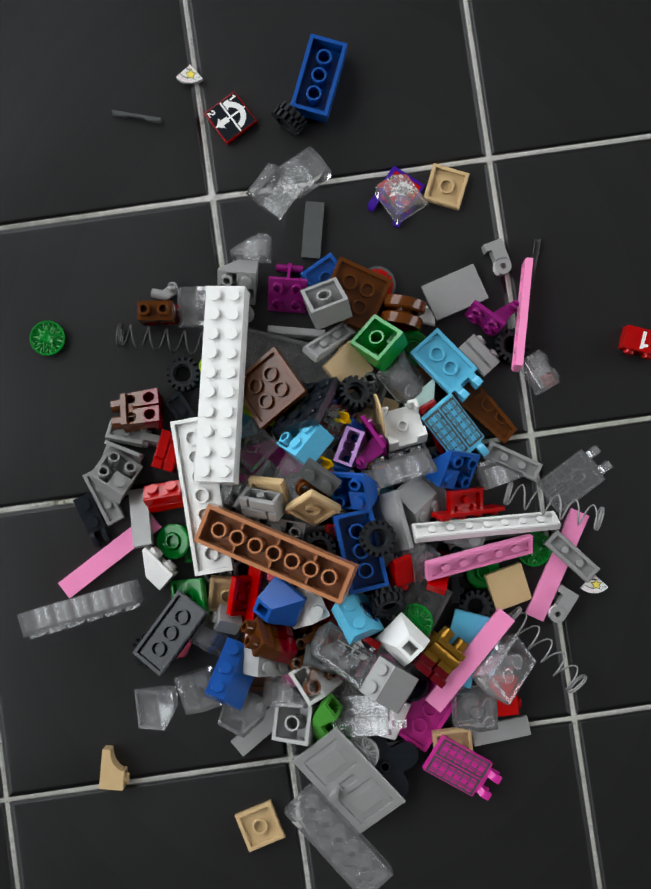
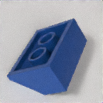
M227 637L204 692L205 697L239 711L242 709L254 676L243 674L244 643Z

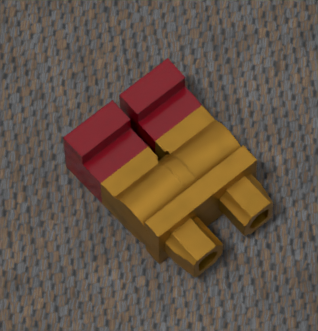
M444 626L439 633L433 631L431 637H429L430 642L425 649L410 662L441 689L446 685L447 682L445 680L451 672L458 667L460 661L466 658L462 653L468 646L460 637H457L451 645L449 641L455 633L447 626Z

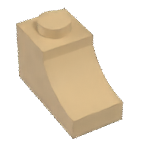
M106 745L102 749L99 789L123 791L125 786L129 784L130 773H127L128 766L121 765L117 760L114 746Z

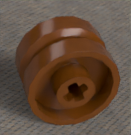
M387 294L384 306L388 310L382 312L381 318L401 330L421 331L423 320L419 316L425 313L427 303L410 296Z

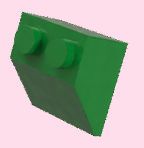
M374 314L350 341V344L370 364L384 372L408 345L403 331Z

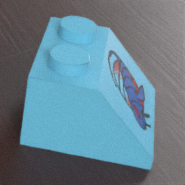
M366 594L347 596L344 603H335L331 610L349 645L384 630L379 618L373 615Z

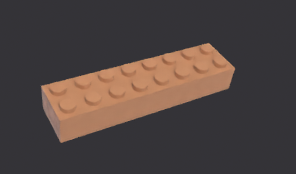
M215 503L207 505L193 540L338 604L345 602L359 564Z

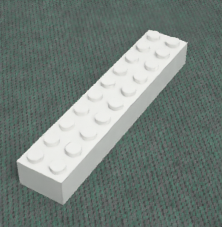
M206 286L194 481L199 484H239L250 292L245 286Z

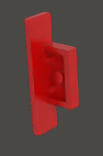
M481 487L446 491L447 510L431 512V517L438 518L440 522L450 521V518L466 519V516L469 515L471 517H482L484 513L497 515L498 511H505V506L498 504L483 505V488Z
M249 565L248 575L232 576L226 614L229 616L242 615V623L245 619L253 621L256 618L257 614L252 610L262 589L264 571Z

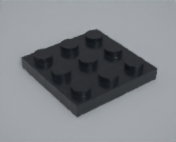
M337 377L325 378L322 381L304 385L308 393L279 416L271 430L277 435L319 424L340 384Z

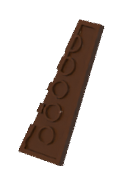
M419 366L418 369L430 380H432L428 373L421 366ZM468 382L463 388L470 395L463 403L459 401L454 392L452 393L461 407L503 444L516 432L517 428L497 406L491 396L486 393L482 385L475 390Z

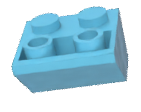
M321 424L284 432L276 444L304 465L309 457L316 462L334 440V437Z

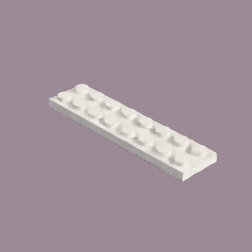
M198 417L172 421L170 425L195 576L231 571L235 570L233 558L193 541L207 505L215 503L224 507L221 484H199L194 481Z

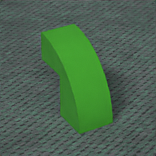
M329 693L322 699L312 719V730L317 741L334 727H337L333 721L337 720L343 708L332 693Z

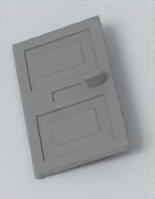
M334 727L329 733L293 759V763L360 834L406 801L337 727Z

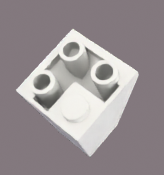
M145 547L142 550L145 576L154 586L161 590L178 573L176 570L177 566L171 560L166 561L162 557L163 552L158 547Z
M402 612L375 638L403 667L415 659L430 642V639Z

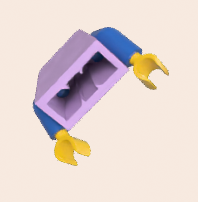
M337 411L340 413V419L334 418V421L346 424L342 439L333 461L324 456L319 458L323 460L321 466L327 470L333 469L337 472H349L352 467H356V458L360 456L368 440L363 424L351 418L349 413Z

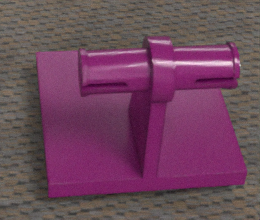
M277 263L276 272H287V278L269 276L268 311L305 314L306 305L300 290L307 288V279L291 278L292 272H303V265Z
M474 300L464 315L468 321L480 326L486 334L495 337L505 326L510 316L517 311L519 302L518 300H513L497 311L492 312L480 302Z
M363 414L360 416L361 422L371 439L360 456L356 458L355 465L359 470H364L368 463L383 454L384 457L388 455L386 439L381 433L379 435L376 433V425L370 417L366 419Z

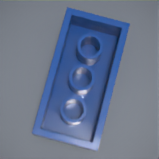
M310 34L291 101V107L296 108V111H299L300 115L304 118L327 124L346 59L348 43Z
M372 508L370 511L356 510L333 515L331 518L340 557L359 564L348 593L353 595L379 589L383 586L387 587L389 581L383 557H374L365 553L359 542V533L362 527L368 522L375 520ZM374 531L370 535V542L376 547L381 545L378 532Z

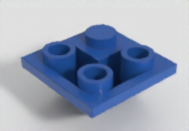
M449 450L431 461L425 478L440 488H469L481 455Z
M329 471L342 480L339 487L331 495L332 500L341 505V509L370 511L378 501L376 481L367 474Z
M274 577L257 597L252 611L266 623L294 627L298 622L307 597L289 582Z

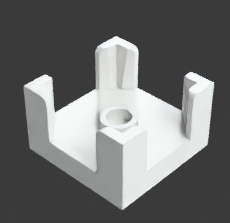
M416 398L408 400L405 407L388 411V406L382 407L385 439L389 452L427 442L428 433L426 427L422 425Z

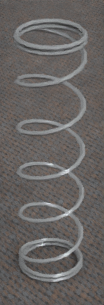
M509 481L505 492L503 504L509 505L518 489L521 486H523L524 510H527L537 492L541 491L542 516L546 513L553 499L556 496H559L560 521L565 516L570 505L574 501H576L578 505L577 525L579 526L581 524L587 511L592 506H594L596 510L594 530L598 531L600 529L605 512L604 507L601 506L597 511L596 505H590L579 522L580 506L578 500H572L561 517L562 501L560 495L557 494L550 500L549 504L547 505L543 513L544 496L543 491L541 489L537 490L534 493V495L532 496L528 505L525 508L526 489L524 484H521L517 487L511 499L509 500L513 488V481Z
M521 607L512 610L508 615L514 620L520 614L526 615L515 637L532 627H538V633L527 650H530L540 642L550 640L551 646L540 663L553 655L564 654L562 664L553 674V677L564 669L575 666L577 668L576 675L566 690L569 694L579 690L585 684L587 676L582 674L577 677L578 666L569 665L561 669L566 658L565 653L556 652L548 656L553 645L552 639L546 638L534 644L540 633V627L533 625L521 631L527 620V613L522 612ZM583 678V680L574 689H572V687Z

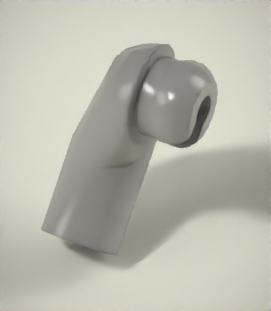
M169 282L168 286L163 290L152 288L151 297L169 300L177 294V284Z

